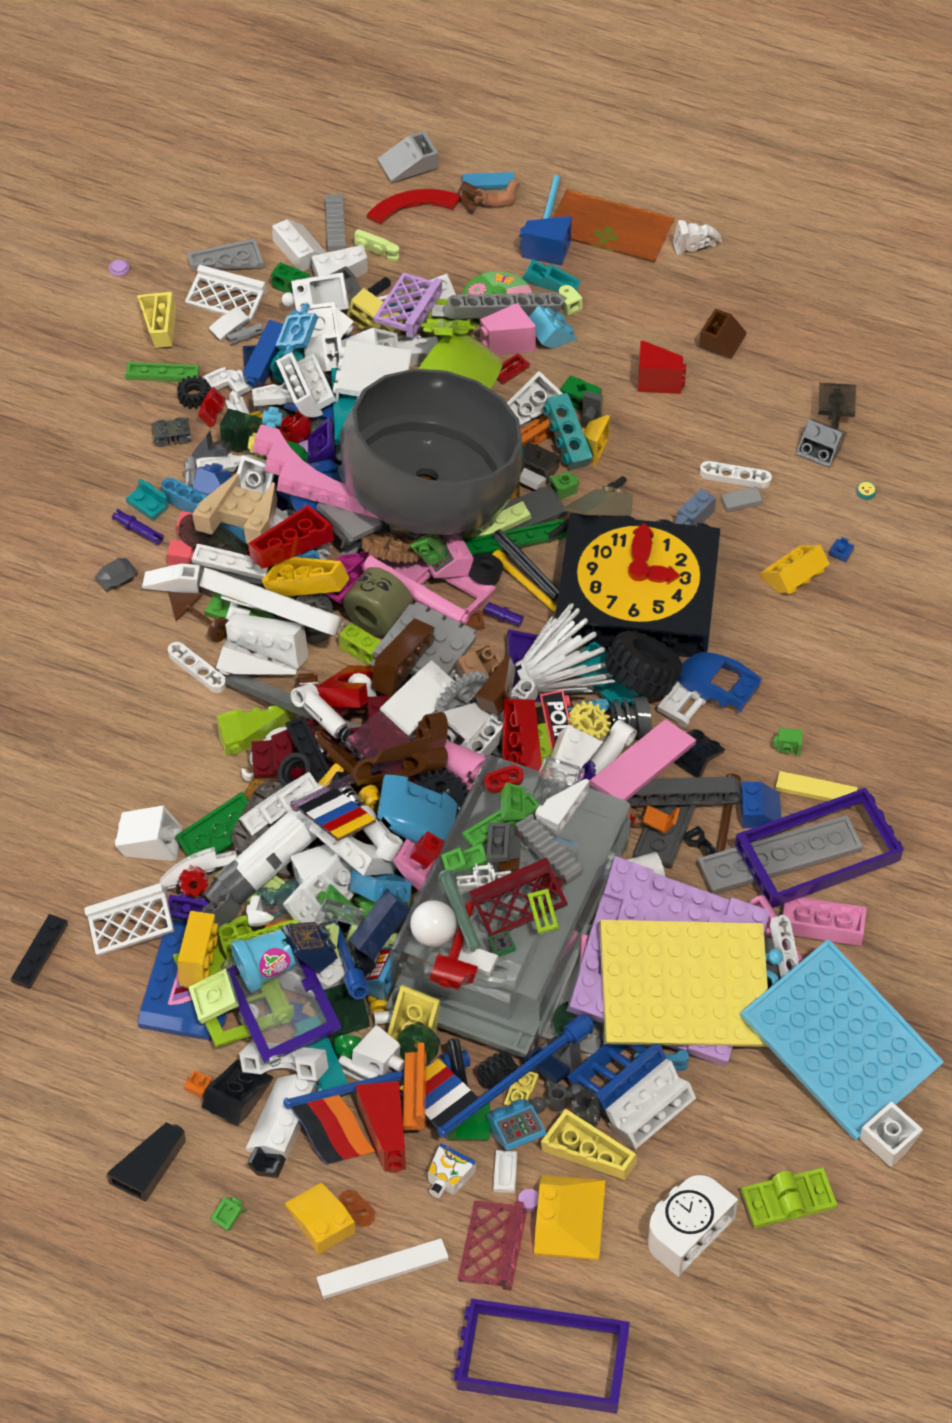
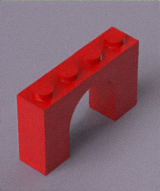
M348 665L316 687L319 696L331 707L361 708L368 703L367 683H349L348 680L352 675L361 673L372 681L374 666Z

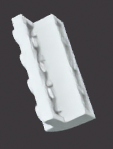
M292 352L276 360L292 399L303 415L307 417L323 415L321 409L336 401L314 353L300 361H297Z
M665 1059L605 1109L610 1119L608 1125L624 1144L637 1149L694 1101L696 1096L690 1083L678 1077L672 1061Z

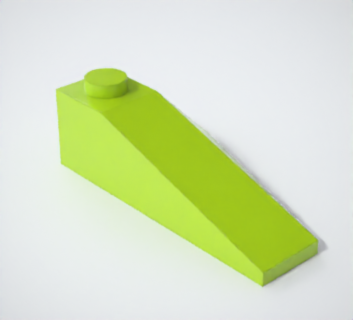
M270 706L267 710H259V707L252 708L248 712L237 709L217 715L219 739L226 756L247 750L251 747V741L262 740L272 730L280 728L286 722L294 719V713L279 706Z

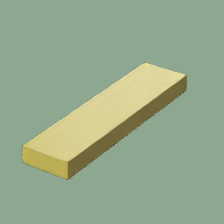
M780 771L775 790L829 801L857 791L858 787Z

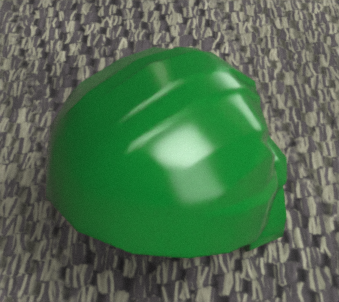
M341 1033L340 1036L334 1038V1052L338 1057L345 1056L352 1060L353 1049L363 1039L357 1036L342 1035Z

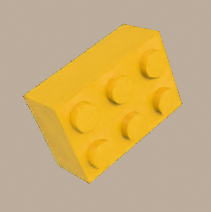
M190 911L178 957L180 986L189 987L209 977L211 974L209 965L214 963L215 952H213L214 947L217 948L219 942V935H217L218 923H215V914Z

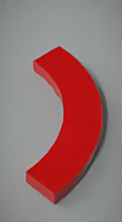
M439 189L409 190L395 194L378 203L367 213V219L382 225L389 217L397 213L398 210L405 207L407 209L421 206V204H432V206L453 210L461 198L457 193Z

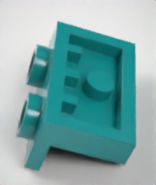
M141 478L138 480V488L126 497L127 504L152 521H155L169 508L167 495Z

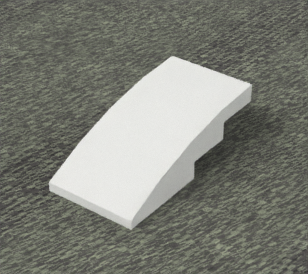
M334 854L283 903V906L294 920L300 923L315 922L319 925L323 920H328L333 913L331 912L332 908L328 909L319 902L318 894L321 891L326 892L328 885L331 884L344 897L350 900L355 892L349 890L352 869L355 868L340 855Z

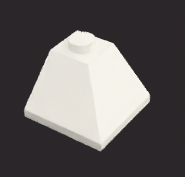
M250 454L242 455L237 471L241 488L266 493L275 475L265 471L266 460Z

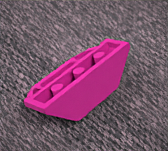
M362 551V553L339 556L335 561L342 562L350 579L341 591L324 594L343 604L344 595L364 572L362 568L369 557V552Z

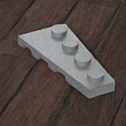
M255 238L187 253L191 270H197L199 265L214 269L264 268V262Z

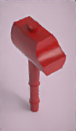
M467 901L465 905L469 918L472 916L475 905L472 901ZM460 926L456 930L448 956L437 954L429 981L439 983L441 987H451L457 990L465 984H473L478 969L476 965L458 960L464 942Z

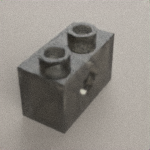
M528 441L523 447L525 457L524 468L547 478L546 482H549V476L554 475L559 469L560 456Z

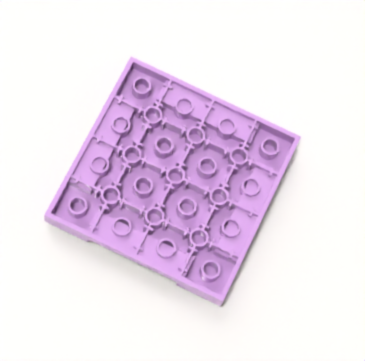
M615 856L611 861L566 1011L581 1016L586 1014L591 1020L604 1024L600 920L763 923L765 932L770 911L733 897L730 900L653 873L654 869ZM664 1045L679 1051L685 1050L690 1055L721 1066H725L728 1063L732 1046Z

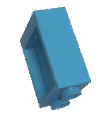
M352 869L349 890L372 901H378L383 893L388 890L403 902H409L412 882L394 873L363 876L357 870Z

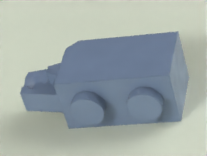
M701 488L678 510V516L675 518L674 524L694 525L703 523L715 512L716 497Z

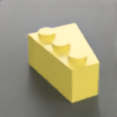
M363 288L351 299L350 308L346 316L353 320V323L358 325L359 329H371L374 327L397 334L402 331L374 322L373 317L383 304V301ZM397 311L392 312L394 316L400 315ZM388 313L385 315H381V317L388 318L390 317V315ZM406 319L397 320V322L405 324Z
M172 292L137 295L155 348L173 346L177 306Z

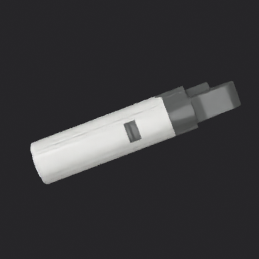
M319 784L217 874L216 878L218 880L203 892L210 903L201 912L215 914V923H218V930L222 925L229 923L240 912V905L291 861L290 856L300 853L317 838L309 830L313 821L298 810L300 809L298 806L329 792L325 786Z

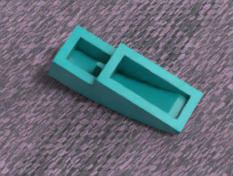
M534 259L531 260L522 277L523 280L533 285L558 293L560 287L564 285L572 286L577 291L581 282L552 264L546 267Z

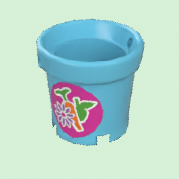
M281 929L245 941L239 939L231 942V950L237 968L251 993L261 989L264 983L296 968L291 947L289 944L287 945L286 941H283L286 937Z

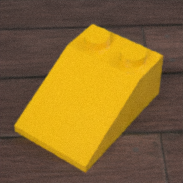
M322 1182L285 1203L286 1208L318 1255L356 1234L355 1221L344 1205Z

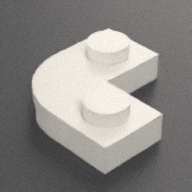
M223 367L203 376V379L209 382L210 389L215 387L219 390L229 386L232 391H236L239 395L253 389L252 386H249L244 381L241 370H226V367Z

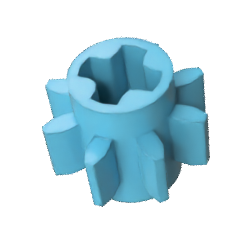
M269 407L268 411L264 410L262 424L273 428L281 427L283 413H279L276 407Z

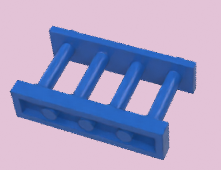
M658 1043L652 1044L649 1048L643 1045L604 1044L567 1077L571 1085L579 1083L593 1092L600 1110L606 1113L605 1109L662 1063L666 1057L661 1045ZM628 1046L641 1054L633 1062L620 1054ZM613 1059L626 1067L618 1075L605 1067ZM598 1072L610 1080L603 1088L590 1080Z

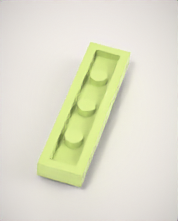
M522 501L503 510L481 528L461 532L460 535L464 540L492 534L498 529L506 531L532 519L531 514Z

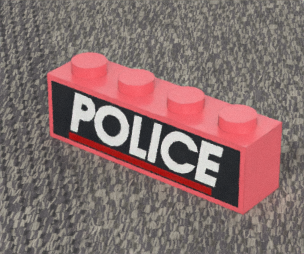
M563 690L540 694L551 751L554 749L559 733L572 723L568 721L570 717L568 707H571L569 695L565 696Z

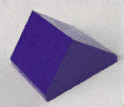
M330 416L308 436V464L328 459L337 463L334 422Z

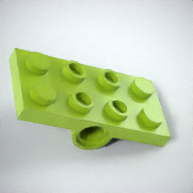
M824 1168L794 1175L792 1171H783L776 1174L772 1180L741 1187V1194L754 1229L837 1209V1203Z

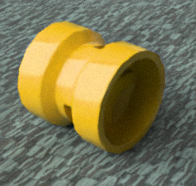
M368 785L362 788L359 792V797L364 802V805L371 807L377 813L380 802L379 790L375 785Z
M367 994L371 1015H373L374 1011H390V1009H387L388 996L384 1001Z

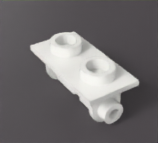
M232 391L229 400H226L225 403L235 428L248 425V409L243 397H240L236 391Z

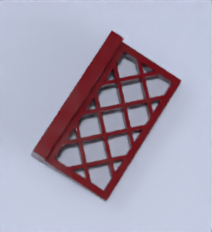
M547 857L469 891L489 937L507 930L509 932L534 920L533 913L527 911L530 905L528 896L519 893L521 886L526 884L532 886L531 893H534L536 888L541 890L548 889L549 894L559 895L561 902L553 905L554 911L568 905ZM549 874L552 880L549 888L539 885L540 878ZM509 893L514 895L510 905L500 902L503 894ZM545 896L543 904L544 908L545 906L548 907L545 909L547 915L550 913V910ZM517 897L528 900L524 910L514 906ZM533 898L534 902L539 904L538 899ZM487 901L494 903L491 913L482 911L480 905ZM498 905L508 908L505 918L494 915ZM541 909L537 912L538 918L542 917ZM512 910L523 913L519 921L508 920ZM492 919L502 921L501 928L492 932L490 928Z

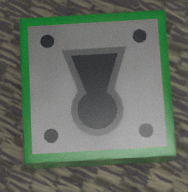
M508 930L488 937V942L494 954L498 955V957L516 951V946Z

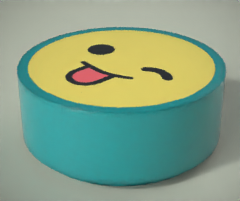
M864 481L858 485L857 495L861 499L869 500L875 496L876 487L873 483Z

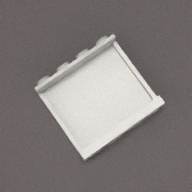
M347 340L346 347L342 346L340 357L343 359H339L338 369L340 371L337 370L335 381L338 383L334 382L333 393L336 394V402H338L340 393L359 396L364 388L384 375L409 370L412 350Z

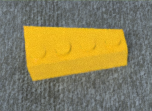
M291 557L274 564L263 578L262 583L265 589L287 597L339 592L350 578L341 561Z

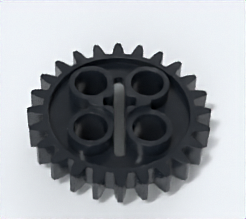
M436 769L435 775L428 771V777L425 778L421 774L420 782L414 780L415 784L427 789L431 787L434 792H437L440 785H446V789L443 792L437 793L442 795L445 792L457 801L455 828H457V822L463 824L461 817L468 818L465 810H471V808L466 803H470L472 800L466 797L470 794V791L464 790L467 785L465 782L461 783L462 779L460 776L455 779L454 772L448 776L447 770L444 769L443 773L440 774L439 770Z

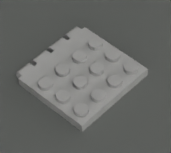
M416 602L414 605L409 604L375 648L373 655L377 657L416 618L435 627V640L432 646H429L410 674L415 675L432 660L450 676L455 669L454 663L456 660L464 656L476 641L477 630L467 625H463L461 628V622L450 617L445 619L444 614L434 609H430L428 612L429 607Z

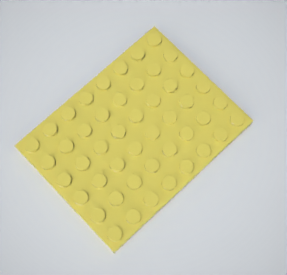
M599 921L605 1044L652 1045L658 1043L659 1045L768 1047L740 1017V1013L768 990L763 923Z

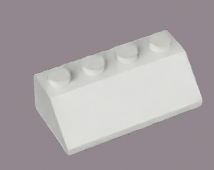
M297 1074L277 1078L245 1150L253 1153L255 1147H260L264 1153L282 1154L287 1161L302 1124L291 1109L287 1110L284 1107L283 1101L286 1097L289 1099L317 1092L316 1081L298 1079Z

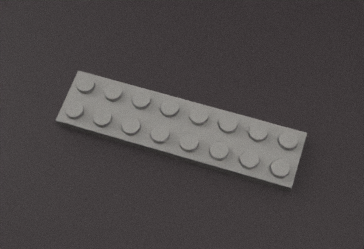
M847 815L751 843L770 878L861 852L863 848ZM736 847L698 858L697 863L712 894L755 883Z

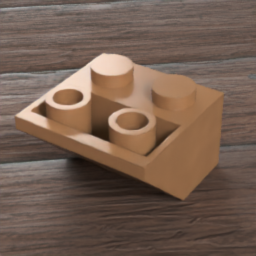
M489 642L458 658L454 663V667L461 678L464 673L468 675L470 671L475 673L477 670L490 677L502 660L492 642Z

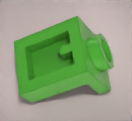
M224 1196L210 1219L230 1231L240 1214L246 1213L247 1209L242 1206L244 1202L237 1197L229 1198Z

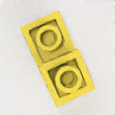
M530 1071L511 1085L504 1105L509 1106L518 1099H526L529 1102L539 1074Z

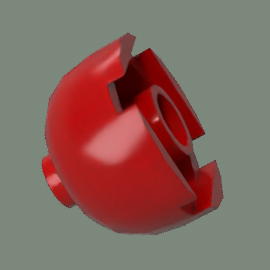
M297 410L295 411L296 415L285 417L282 420L281 427L277 426L276 429L280 430L286 441L299 444L308 440V436L312 431V423L309 417Z

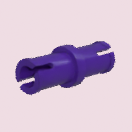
M491 602L487 603L484 613L499 618V621H506L517 627L521 626L524 619L523 615L514 613L507 607L502 608Z

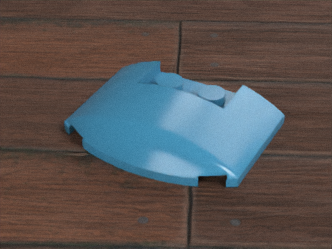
M386 774L383 778L377 817L380 820L384 817L391 824L389 828L412 842L417 843L429 831L445 841L444 844L446 843V846L452 844L457 810L456 801L445 792L441 795L408 781V777Z

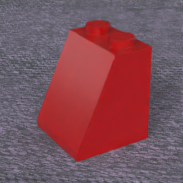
M640 340L637 392L681 394V387H685L686 376L682 375H686L687 364H683V356Z

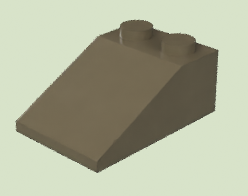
M603 486V489H595L565 506L564 511L583 515L631 516L633 494L626 493V489Z

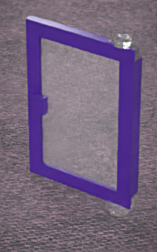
M294 955L296 968L264 983L262 988L254 993H251L246 987L234 958H229L221 964V971L226 969L230 974L239 1003L238 1008L265 1065L269 1063L271 1067L278 1066L282 1061L281 1057L342 1029L314 969Z

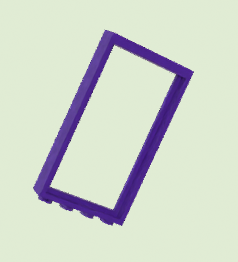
M866 788L736 834L735 846L762 895L766 896L772 908L899 862L904 851L901 842L897 841L894 836L892 826L887 824L883 811L878 809L874 796L869 794ZM861 803L889 852L778 892L754 851L751 842Z
M471 1299L470 1307L466 1306L464 1314L467 1326H462L461 1340H464L463 1347L458 1348L457 1354L460 1367H455L453 1381H457V1390L617 1414L630 1322ZM478 1314L619 1334L610 1398L469 1378L468 1373Z

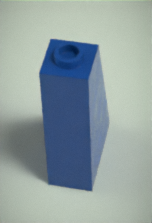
M272 320L268 321L242 373L244 381L249 386L262 387L272 372L270 365L272 359L280 350L275 345L284 324Z

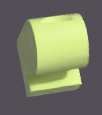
M569 285L560 287L559 294L564 298L562 306H564L565 314L569 316L582 310L583 298Z

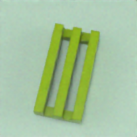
M545 889L528 894L538 934L542 935L544 932L549 933L551 930H559L549 890ZM542 895L546 896L553 925H549ZM535 897L538 898L545 927L542 928L533 899Z

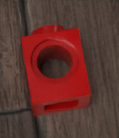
M427 831L415 844L410 858L428 868L439 856L445 841Z

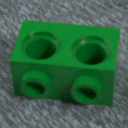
M279 262L271 272L272 288L283 293H293L291 281L311 276L309 273Z

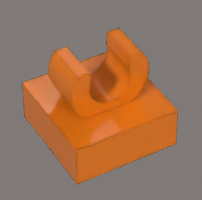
M193 1070L184 1085V1090L204 1098L206 1087L213 1082V1078Z

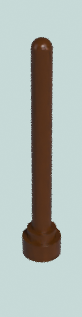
M727 774V775H726V777H735V778H737V779L739 780V785H740V783H741V777H740L739 775H737V774ZM733 803L724 805L716 853L725 851Z

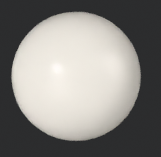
M430 900L420 904L414 910L410 920V927L413 936L418 942L428 947H439L449 942L454 936L457 928V919L454 911L447 904L437 900Z

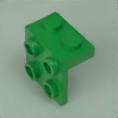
M490 1102L448 1133L447 1140H489L490 1124L487 1114L490 1113Z

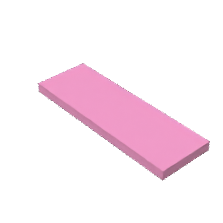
M665 719L590 780L589 785L621 806L692 748L696 743V739Z

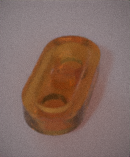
M346 1190L340 1194L339 1201L344 1205L357 1226L365 1228L374 1223V1209L356 1191ZM347 1198L353 1199L352 1201H346ZM362 1212H367V1213H368V1214L365 1215V1216H362V1215H361Z

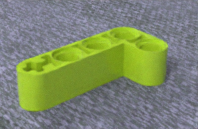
M289 920L239 936L234 924L226 923L222 925L218 931L227 962L232 966L236 965L231 950L232 941L239 939L245 941L281 929L284 933L283 926L300 922Z

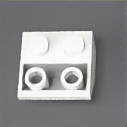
M340 333L311 337L308 346L304 348L305 357L313 353L316 355L324 373L331 371V368H338L339 359H343L340 357L342 350Z

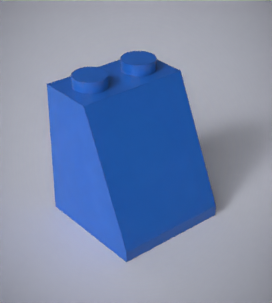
M572 217L527 220L525 226L521 227L520 238L522 239L519 250H522V258L562 266L571 243Z

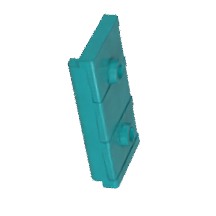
M592 642L580 653L585 651L591 652L601 646L596 642ZM605 650L567 669L581 665L589 667L603 663L608 652ZM604 667L577 675V677L584 678L610 672ZM613 677L603 680L613 679L616 682L591 685L594 687L593 690L603 699H607L611 705L613 700L618 699L621 706L622 699H626L630 706L632 705L633 697L644 695L626 688L624 684H620Z

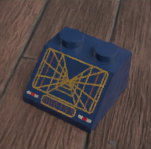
M315 922L288 924L282 927L293 954L318 973H321L338 958L335 952L336 946L329 939L330 932L326 927H320Z

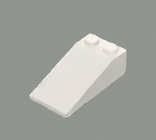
M431 660L400 688L380 710L409 736L416 730L418 722L421 721L425 714L435 713L437 710L435 706L438 704L437 699L442 698L440 693H444L446 691L444 688L450 687V682L455 681Z

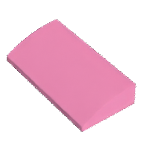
M454 827V831H453L452 841L454 840L456 834H457L458 831H459V830H458L457 828H455V827ZM408 839L404 841L393 862L400 873L407 880L411 881L415 888L421 891L429 883L442 860L441 855L447 852L449 846H446V843L443 844L439 856L428 868L410 858L416 843Z
M805 897L784 904L783 915L787 916L791 922L793 936L825 941L829 939L831 942L862 946L867 907Z

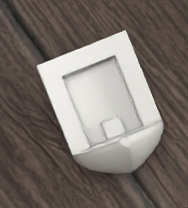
M252 896L250 905H247L246 909L249 925L251 927H258L269 924L274 919V916L264 912L260 896Z

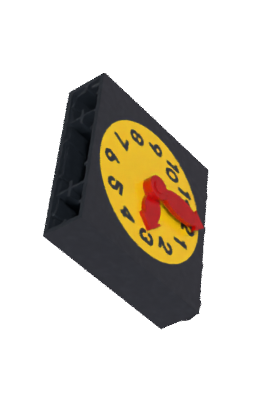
M570 513L555 618L558 619L569 604H574L571 614L577 608L580 609L579 613L572 620L575 622L573 627L584 618H587L588 622L573 634L571 638L573 639L580 635L582 639L590 633L596 632V637L582 646H589L592 642H596L601 647L609 649L618 634L630 630L631 632L638 631V633H645L647 636L656 638V640L663 642L668 648H671L678 656L691 657L698 653L708 652L721 528L710 527L704 523L694 525L674 524L665 519L654 522L636 520L631 516L614 518Z

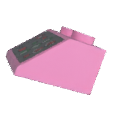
M460 533L441 535L440 537L445 541L446 560L430 566L427 564L434 578L467 576L474 558Z

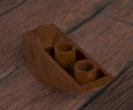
M510 655L504 658L475 695L481 710L500 715L503 711L504 699H511L515 666Z

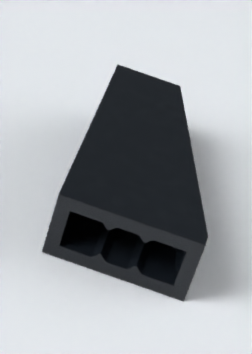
M164 1123L107 1173L109 1184L146 1202L185 1144V1131L179 1125Z

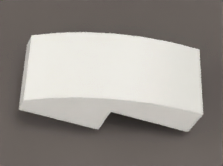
M237 306L214 322L209 329L223 341L227 338V334H231L234 330L238 331L250 319Z

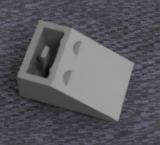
M422 131L406 137L380 156L378 162L392 183L438 168V152L426 132Z

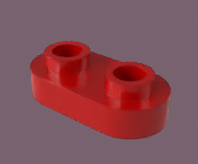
M510 765L490 772L484 779L485 789L490 793H499L506 782L519 786L524 780V771L517 765Z

